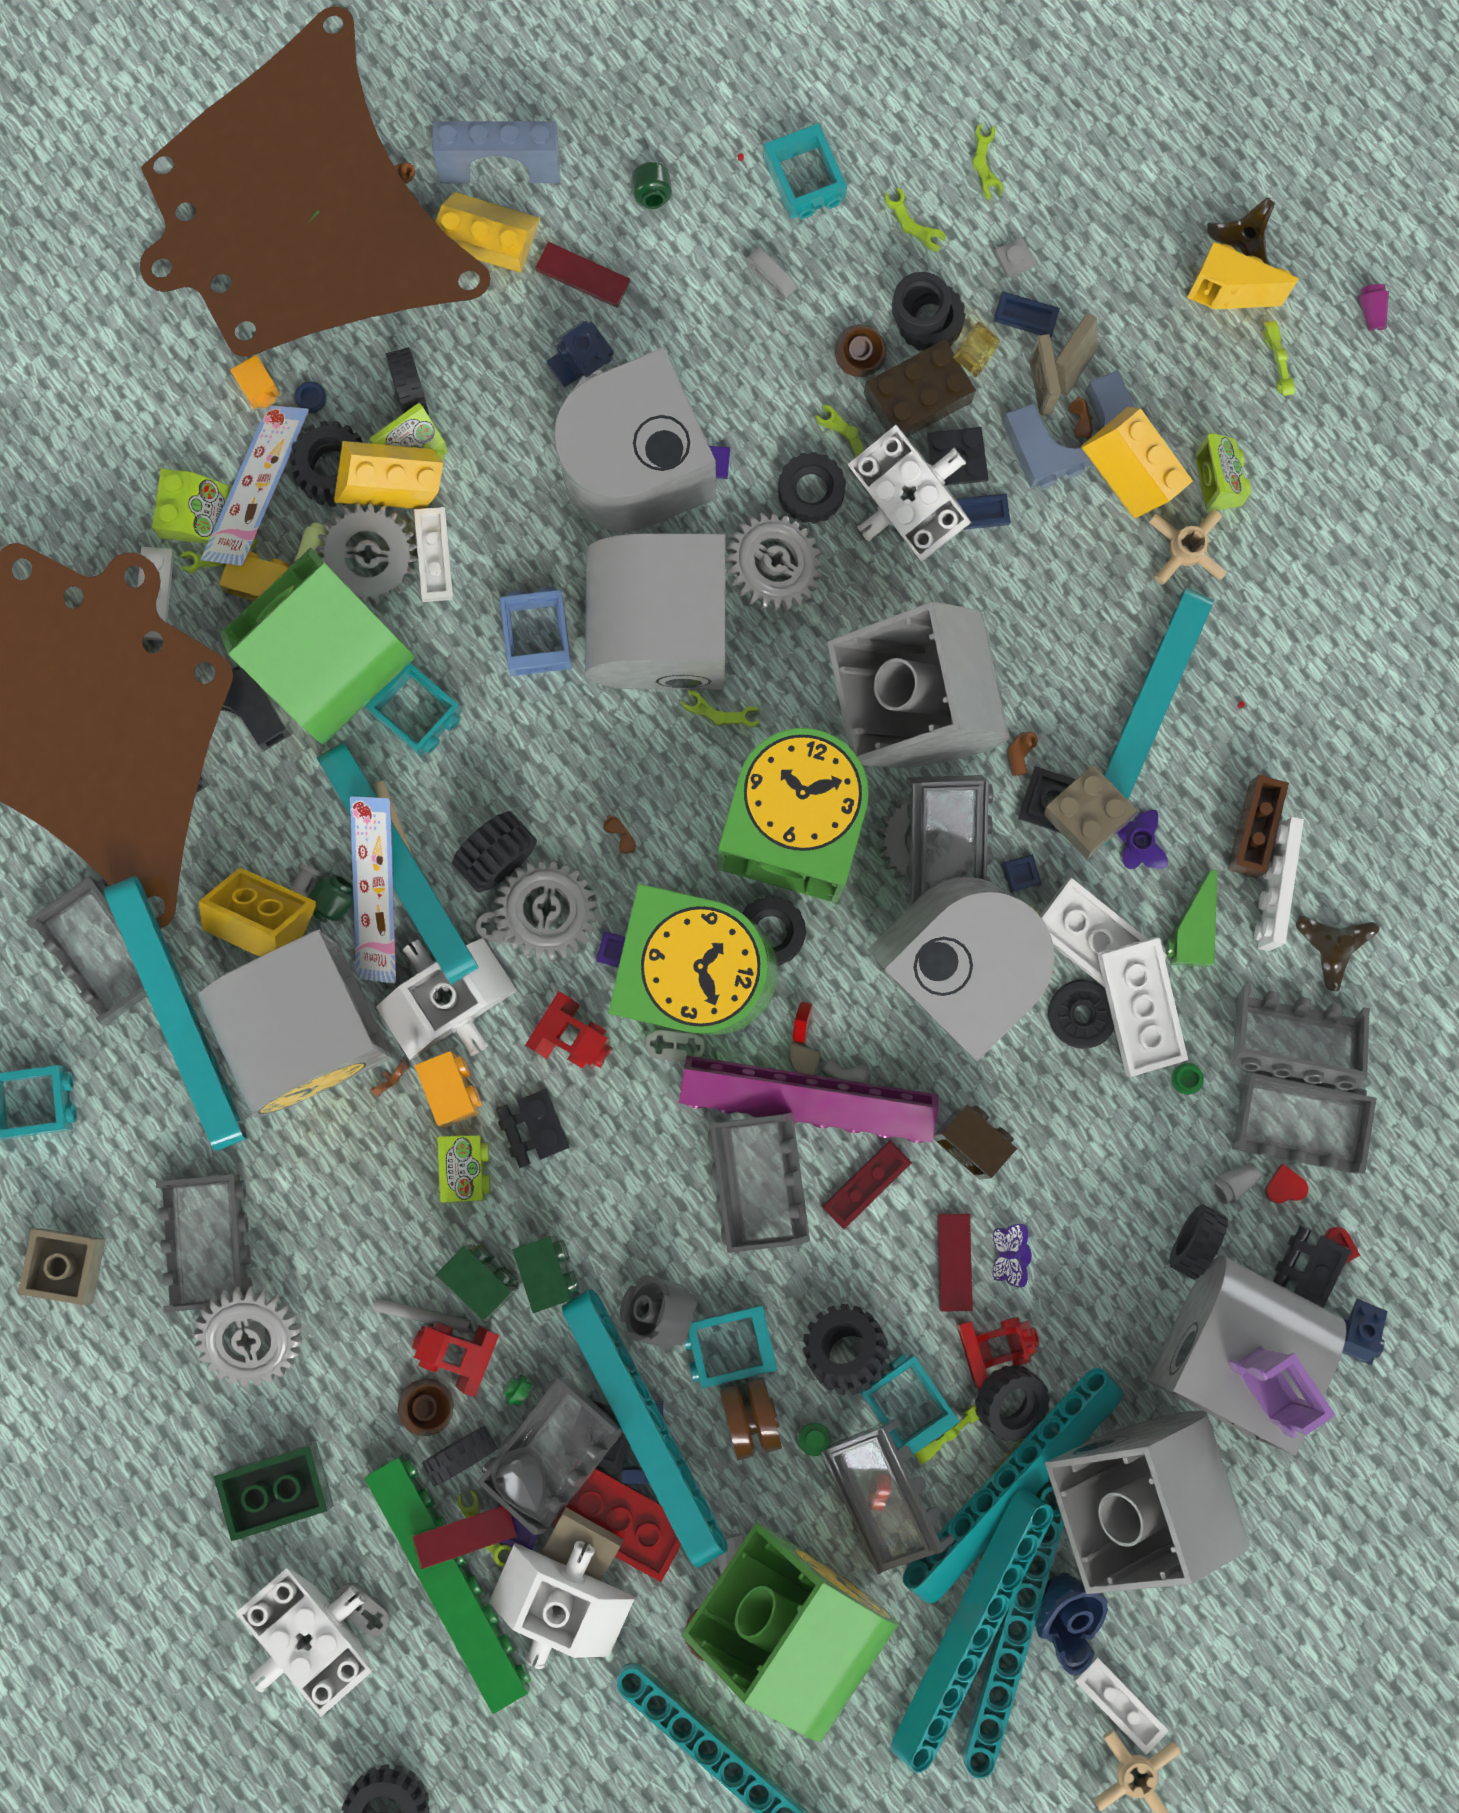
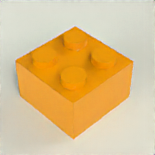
M449 1051L414 1065L437 1126L447 1128L480 1114L478 1107L483 1104L476 1087H469L466 1077L471 1076L465 1058Z

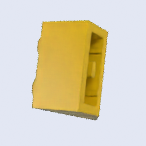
M1214 242L1198 271L1187 298L1212 309L1282 306L1299 278L1293 276L1286 269L1274 268L1263 263L1258 257L1239 253L1230 245Z

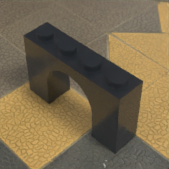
M232 668L233 680L221 711L239 716L258 746L263 751H266L291 734L260 685L243 668ZM201 773L196 793L209 786L203 773Z

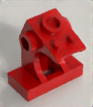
M560 991L557 992L525 1046L548 1059L554 1047L557 1046L570 1054L567 1060L584 1069L586 1064L593 1069L595 1066L601 1068L607 1055L613 1049L609 1046V1039L604 1036L607 1030L592 1021L587 1026L573 1018L580 1005ZM568 1024L580 1030L571 1046L560 1040Z
M1019 1317L1006 1319L1000 1322L1001 1328L977 1335L975 1334L972 1321L967 1320L956 1323L974 1387L977 1389L981 1388L983 1381L986 1377L988 1378L986 1369L1008 1361H1012V1364H1018L1019 1366L1032 1362L1031 1357L1038 1352L1037 1347L1040 1345L1036 1329L1034 1327L1031 1328L1029 1320L1020 1322ZM1006 1335L1011 1352L992 1357L988 1340Z
M435 1322L434 1325L430 1324L426 1327L422 1326L421 1330H418L412 1344V1348L416 1350L414 1358L420 1360L418 1366L432 1372H437L439 1367L460 1374L455 1387L463 1394L475 1397L499 1335L491 1329L479 1325L474 1339L467 1340L453 1335L454 1328L440 1322ZM449 1343L465 1348L459 1364L443 1360Z

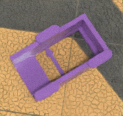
M1260 1346L1238 1362L1234 1360L1228 1361L1231 1369L1241 1376L1271 1423L1278 1425L1286 1436L1295 1438L1296 1433L1294 1431L1307 1435L1336 1415L1295 1353L1288 1355L1264 1350ZM1284 1369L1287 1371L1304 1399L1297 1397L1281 1371Z

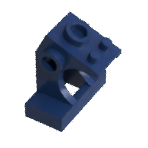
M581 321L557 338L558 344L555 347L558 353L547 360V365L565 388L584 375L587 378L602 366L611 362L610 357L614 354V350L593 322Z
M1356 1298L1348 1320L1344 1319L1346 1323V1338L1342 1354L1372 1365L1374 1358H1378L1384 1349L1385 1340L1382 1339L1388 1311Z

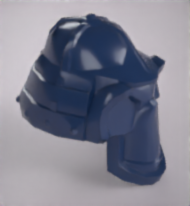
M1060 1573L1047 1581L1035 1627L1041 1639H1047L1054 1644L1056 1657L1061 1667L1070 1675H1080L1092 1663L1095 1654L1086 1639H1093L1102 1627L1108 1612V1601L1103 1593L1086 1594L1082 1580L1071 1576L1069 1573Z

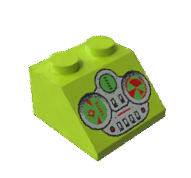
M420 403L369 438L371 444L434 449L442 461L446 457L445 453L448 452L445 441Z
M1215 433L1207 434L1194 454L1206 512H1210L1213 509L1222 510L1243 506L1251 494L1250 481L1244 477L1242 468L1245 463L1243 450L1238 449L1237 440Z
M161 468L152 529L161 539L208 544L228 498L230 486L193 472Z
M482 1136L437 1137L440 1203L485 1201V1194H491L490 1174L484 1175V1162L489 1161L488 1142H483Z

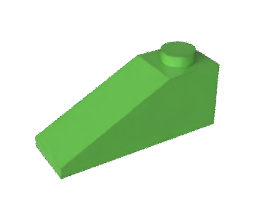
M1210 870L1204 874L1174 928L1171 938L1166 940L1165 953L1167 957H1171L1170 965L1209 967L1215 964L1217 870Z

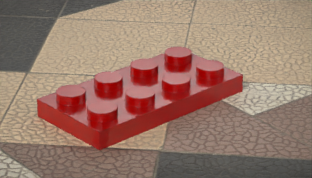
M578 1458V1460H577L575 1466L573 1467L572 1471H573L574 1468L578 1465V1463L581 1461L579 1458ZM595 1468L565 1507L624 1539L615 1557L662 1582L681 1543L659 1502L627 1484H622V1481L604 1471ZM564 1510L561 1512V1514L558 1516V1518L554 1521V1523H556V1524L558 1523V1521H559V1519H560L562 1513L564 1512Z

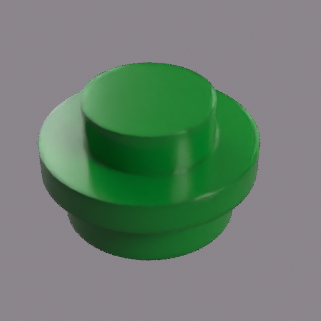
M1184 1063L1174 1069L1171 1082L1177 1092L1191 1095L1202 1088L1204 1076L1196 1065Z
M521 1374L517 1379L512 1377L507 1382L503 1390V1394L506 1395L504 1402L507 1405L514 1404L519 1407L527 1398L532 1384L527 1382L526 1376Z
M809 1423L801 1429L798 1441L801 1449L806 1454L819 1456L822 1455L821 1452L830 1447L831 1435L824 1425Z

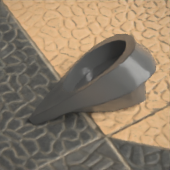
M529 1447L509 1451L492 1465L491 1477L494 1487L506 1502L527 1516L542 1522L546 1500V1475L542 1459L535 1450Z

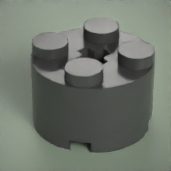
M649 1275L640 1277L639 1280L641 1281L636 1286L631 1285L627 1289L621 1303L620 1319L621 1322H625L627 1331L624 1332L626 1336L632 1340L661 1348L683 1345L688 1339V1330L692 1323L693 1311L697 1306L696 1297L690 1294L687 1288L681 1284Z

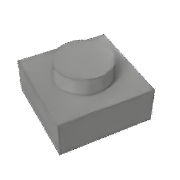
M1023 238L995 249L994 254L1007 279L1035 266V262Z

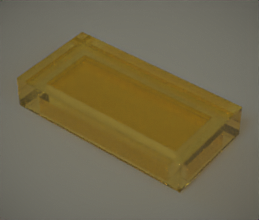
M978 321L970 329L953 358L976 378L985 368L1000 343V339Z

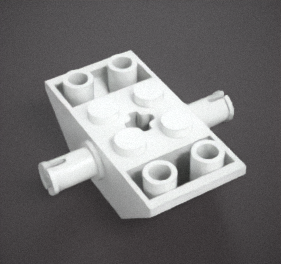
M895 425L848 464L878 504V511L861 525L859 524L857 526L858 530L870 542L873 537L889 524L891 526L894 525L916 556L923 562L971 523L957 500L944 485L946 483L944 480L966 464L965 460L953 448L934 465L928 464L910 440ZM911 489L913 491L917 489L914 493L916 497L914 501L906 499L907 493Z
M481 938L466 945L479 969L452 985L439 964L433 962L420 939L412 942L418 955L407 945L403 952L407 955L418 973L398 986L376 1008L409 1060L417 1057L452 1033L458 1034L469 1051L470 1056L479 1053L473 1044V1040L481 1050H484L488 1044L473 1024L475 1018L517 992V989L485 940ZM442 991H446L448 994L452 993L451 1001L448 1004L438 1003L441 1000L440 993Z
M575 1542L567 1565H564L514 1543L489 1603L512 1630L534 1639L525 1657V1661L528 1665L532 1666L538 1654L539 1657L534 1667L536 1669L545 1667L552 1648L574 1658L609 1657L632 1606L635 1596L584 1574L591 1557L595 1553V1549L590 1544L587 1545L583 1556H581L580 1554L585 1542Z
M287 1567L240 1608L236 1614L271 1657L254 1673L249 1675L252 1685L262 1676H265L255 1687L259 1692H264L271 1683L284 1673L319 1716L322 1717L373 1671V1668L358 1637L344 1622V1619L365 1602L361 1593L351 1602L348 1601L358 1592L357 1588L351 1585L330 1605L315 1585ZM309 1633L313 1639L310 1643H305L302 1637Z

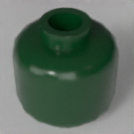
M646 162L633 171L631 177L633 195L639 205L648 209H658L668 202L671 198L672 186L670 174L664 165L657 162Z
M333 874L332 877L323 876L308 895V898L316 901V907L312 915L325 923L327 920L340 921L354 903L353 886L339 875Z

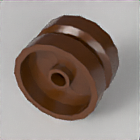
M764 1378L747 1383L746 1389L750 1401L747 1404H743L740 1389L736 1385L720 1389L737 1461L754 1456L755 1447L751 1436L754 1434H758L761 1448L765 1453L782 1449L777 1430L780 1425L773 1398H769Z

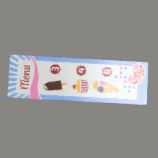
M270 406L257 428L201 560L238 566L244 564L292 452L291 446L298 438L297 436L301 431L309 409Z
M351 796L350 814L356 971L359 979L396 983L390 799Z

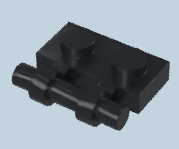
M547 1089L516 1100L521 1113L512 1116L508 1104L496 1109L500 1121H498L501 1131L504 1130L511 1146L508 1150L511 1157H515L519 1168L531 1164L527 1154L530 1150L536 1149L539 1159L542 1160L570 1148ZM523 1122L526 1123L531 1136V1140L522 1142L516 1126Z
M1300 1225L1296 1234L1291 1235L1287 1243L1290 1246L1283 1261H1278L1275 1268L1277 1273L1273 1282L1285 1287L1289 1278L1297 1281L1298 1283L1293 1293L1324 1308L1351 1253V1249L1323 1235L1320 1236L1315 1246L1307 1242L1312 1230ZM1301 1252L1310 1255L1304 1271L1295 1268Z

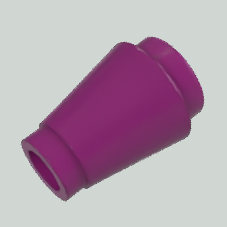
M1374 284L1361 288V296L1358 299L1368 331H1374L1376 328L1378 330L1386 329L1389 291H1386L1385 284Z

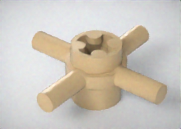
M1213 509L1199 526H1188L1180 531L1157 513L1150 520L1149 523L1170 540L1169 551L1171 558L1154 577L1159 584L1164 585L1180 565L1192 566L1198 563L1219 581L1226 575L1228 571L1206 554L1208 546L1207 534L1222 518V515L1217 510ZM1190 540L1195 546L1192 547V552H1189L1190 550L1182 546V544L1186 545Z
M1114 1729L1106 1732L1103 1738L1119 1760L1117 1767L1118 1782L1093 1799L1100 1811L1104 1810L1124 1794H1127L1133 1798H1144L1153 1813H1169L1155 1792V1788L1158 1782L1157 1771L1181 1754L1175 1742L1173 1741L1150 1759H1147L1141 1755H1131ZM1137 1767L1139 1773H1146L1145 1779L1141 1777L1136 1781V1785H1131L1134 1781V1776L1130 1772Z

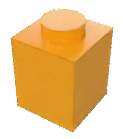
M257 354L230 369L253 410L258 407L263 409L271 406L276 400L275 397L280 395Z

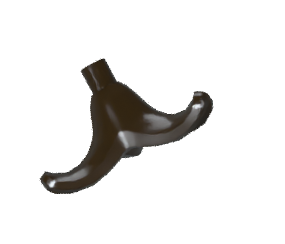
M1273 198L1264 199L1241 219L1223 223L1209 222L1207 223V233L1213 240L1222 244L1238 246L1244 255L1258 257L1263 263L1270 265L1266 253L1265 233L1275 201Z
M1303 915L1296 922L1298 931L1321 953L1324 983L1330 991L1340 990L1343 975L1351 954L1373 938L1380 930L1379 925L1375 922L1334 928Z

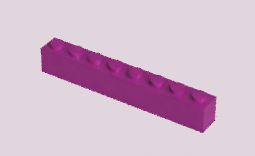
M686 1055L679 1103L686 1104L688 1107L695 1109L707 1107L718 1109V1111L727 1114L734 1112L745 1113L754 1118L793 1113L794 1123H809L818 1128H842L850 1133H874L881 1138H891L892 1136L906 1138L913 1143L933 1142L939 1112L938 1094Z

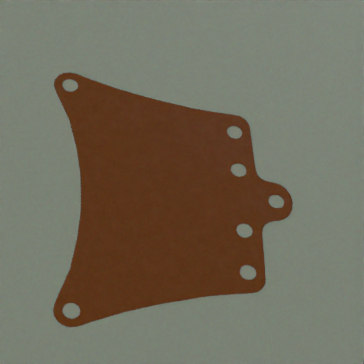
M332 6L318 13L276 55L246 80L204 110L141 166L166 225L162 237L146 249L140 259L142 278L148 286L156 291L168 292L183 287L197 290L204 299L228 347L238 356L250 357L316 332L371 317L412 308L476 299L483 295L490 285L491 277L489 270L443 232L418 203L390 160L376 132L365 101L356 62L354 20L351 13L342 7ZM331 16H338L343 20L342 29L334 34L326 32L323 28L324 21ZM159 157H170L174 163L172 170L167 174L156 173L153 167L154 162ZM182 203H191L195 206V215L188 221H181L176 217V209ZM317 210L320 211V212L309 222V220L313 217V215L317 212ZM159 259H167L172 264L171 272L165 277H157L152 273V265ZM467 271L476 272L480 279L477 287L471 290L461 288L458 282L461 274ZM219 274H225L231 279L230 288L223 293H217L211 288L212 279ZM245 321L253 323L256 329L254 336L246 341L238 339L235 335L236 327Z
M20 543L9 544L0 551V802L48 830L76 852L109 885L136 876L144 889L147 899L157 896L165 904L164 913L156 918L160 929L169 925L175 915L183 851L192 807L208 746L233 680L232 668L223 656L160 618L156 608L161 584L160 574L154 563L145 556L137 553H122L115 556L102 573L94 577H87ZM21 558L27 559L32 566L31 575L25 580L16 579L12 573L14 562ZM136 565L143 569L145 578L139 587L132 588L126 584L124 575L129 567ZM75 586L82 590L84 599L78 608L72 609L65 604L63 596L68 588ZM150 631L158 632L163 639L162 648L156 653H149L143 647V638ZM205 661L211 663L215 668L214 679L207 684L197 681L194 672L196 666Z

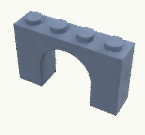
M433 121L432 151L440 183H470L471 162L491 156L512 158L523 163L528 169L530 183H560V149L556 121Z
M1119 371L1090 381L1086 389V394L1098 418L1100 430L1126 407H1134ZM1035 403L1006 413L1002 424L1030 488L1038 485L1041 489L1048 488L1057 482V478L1068 475V478L1076 477L1085 471V467L1093 464L1081 448L1064 447L1056 443L1049 436Z

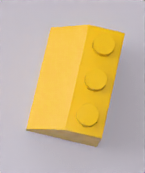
M454 192L441 205L436 224L448 237L477 260L522 273L540 217Z
M1126 407L1081 446V449L1134 519L1169 502L1193 482L1141 408Z
M342 441L334 501L335 503H359L360 505L372 503L373 506L426 509L439 491L443 462L434 449Z
M241 867L199 900L203 931L259 957L303 937L316 907V901Z

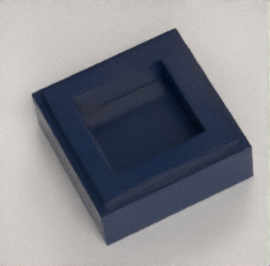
M1033 854L1002 863L1010 893L1042 884Z

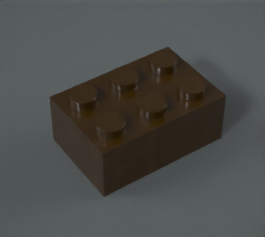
M946 339L866 381L864 396L885 431L888 432L897 425L906 437L972 403L976 393L974 385Z
M967 1104L957 1108L934 1134L933 1139L979 1180L991 1179L1017 1150L1012 1144L1015 1139L1002 1127L997 1129L987 1122L990 1117L977 1105L971 1107Z

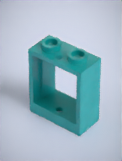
M819 123L763 144V159L790 220L796 217L806 219L812 216L815 210L824 206L828 209L837 207L846 198L847 184ZM817 148L833 184L795 198L780 162Z
M411 663L364 706L372 716L420 757L425 752L430 754L436 749L440 743V735L446 729L451 731L457 726L461 720L459 715L462 712L458 703ZM410 678L415 680L448 709L418 743L381 711Z
M54 1065L0 1073V1140L73 1130L72 1123L77 1121V1110L74 1103L70 1104L69 1091L74 1089V1079L70 1071L67 1072V1067ZM52 1076L56 1122L8 1129L4 1083Z
M762 1305L692 1321L688 1330V1339L684 1344L686 1350H693L695 1362L689 1363L693 1383L700 1381L701 1389L777 1371ZM751 1317L762 1364L707 1377L697 1330Z
M903 1353L888 1364L891 1369L881 1375L882 1379L878 1383L873 1380L869 1383L872 1387L871 1389L865 1391L863 1388L859 1392L881 1424L886 1423L889 1420L872 1394L910 1367L913 1369L942 1412L904 1440L901 1439L895 1429L889 1432L897 1448L907 1445L912 1455H914L959 1423V1420L916 1357L912 1354L906 1357Z

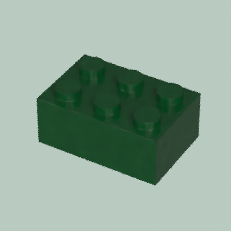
M549 1236L512 1249L532 1313L571 1301L576 1297L575 1291L580 1289L574 1270L571 1272L567 1270L564 1260L570 1257L564 1240L558 1241L557 1236Z
M474 1244L463 1245L439 1270L436 1276L484 1322L493 1317L516 1293L519 1288L515 1285V1282L518 1279L505 1266L497 1268L491 1262L495 1256L482 1244L477 1246Z
M316 1442L229 1469L213 1476L231 1542L327 1512L334 1506Z

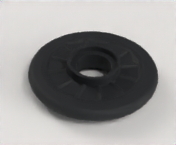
M1088 980L1071 981L1060 987L1050 1001L1048 1009L1050 1026L1055 1035L1063 1043L1079 1049L1096 1047L1105 1042L1115 1029L1106 990L1095 982ZM1078 1006H1086L1091 1011V1019L1087 1023H1080L1076 1020L1074 1012Z

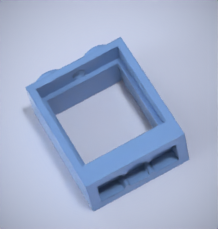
M544 587L538 589L537 593L525 594L523 591H512L507 593L505 597H499L510 676L572 669L562 590H555L554 587ZM556 606L561 651L516 656L511 611Z

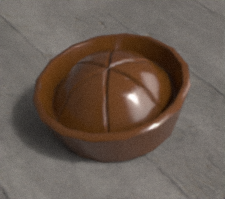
M857 324L850 326L840 334L836 341L835 357L837 364L843 372L851 376L865 377L872 375L882 367L886 360L887 348L884 338L876 329L869 325Z
M424 1378L412 1382L404 1389L399 1398L398 1414L400 1422L408 1431L417 1436L428 1437L440 1433L448 1426L453 1416L454 1403L452 1395L444 1384L435 1379Z

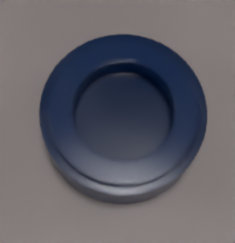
M304 382L295 392V401L298 407L309 409L308 413H316L326 404V393L323 387L316 382Z

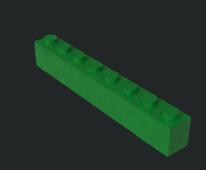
M400 1455L369 1473L364 1479L493 1715L528 1694L530 1688L528 1683L531 1681L530 1674L523 1663L517 1665L511 1653L515 1652L514 1645L506 1633L501 1636L495 1625L499 1622L494 1608L490 1604L484 1605L479 1595L483 1590L474 1574L470 1577L463 1566L467 1563L465 1555L420 1569L411 1536L444 1526L447 1522L442 1516L437 1518L431 1506L435 1505L434 1499L426 1487L420 1488L415 1478L419 1476V1472L414 1462L410 1458L405 1460L403 1455Z

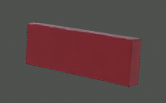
M549 241L535 267L537 272L618 308L630 284V278Z
M889 1140L821 1207L844 1230L912 1162Z
M937 1214L940 1312L973 1311L970 1214Z
M503 1506L411 1536L420 1569L517 1537L510 1512Z

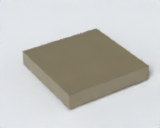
M1089 313L1085 314L1055 360L1061 393L1065 396L1069 394L1098 350L1097 317Z
M1050 334L1040 335L1037 338L1029 358L1039 414L1041 415L1052 414L1061 394Z
M565 1508L541 1554L567 1565L575 1542H585L580 1554L581 1556H583L587 1545L590 1544L595 1549V1553L591 1557L584 1574L601 1581L624 1539Z

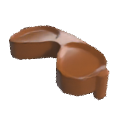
M1077 397L1068 407L1069 411L1080 415V420L1074 429V434L1080 438L1090 439L1093 432L1091 423L1093 417L1089 414L1087 402L1083 398Z
M608 815L603 829L608 833H619L621 835L619 843L620 853H634L636 851V842L619 818Z
M401 1059V1063L397 1066L393 1075L387 1070L382 1074L387 1081L379 1084L374 1089H370L376 1097H379L383 1092L393 1087L409 1068V1065L403 1059Z

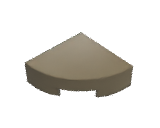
M791 1043L789 1056L795 1072L815 1075L821 1052Z

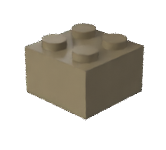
M1092 765L1046 806L1044 816L1088 860L1134 818L1137 809Z
M44 1228L31 1229L18 1294L79 1305L92 1304L106 1239Z

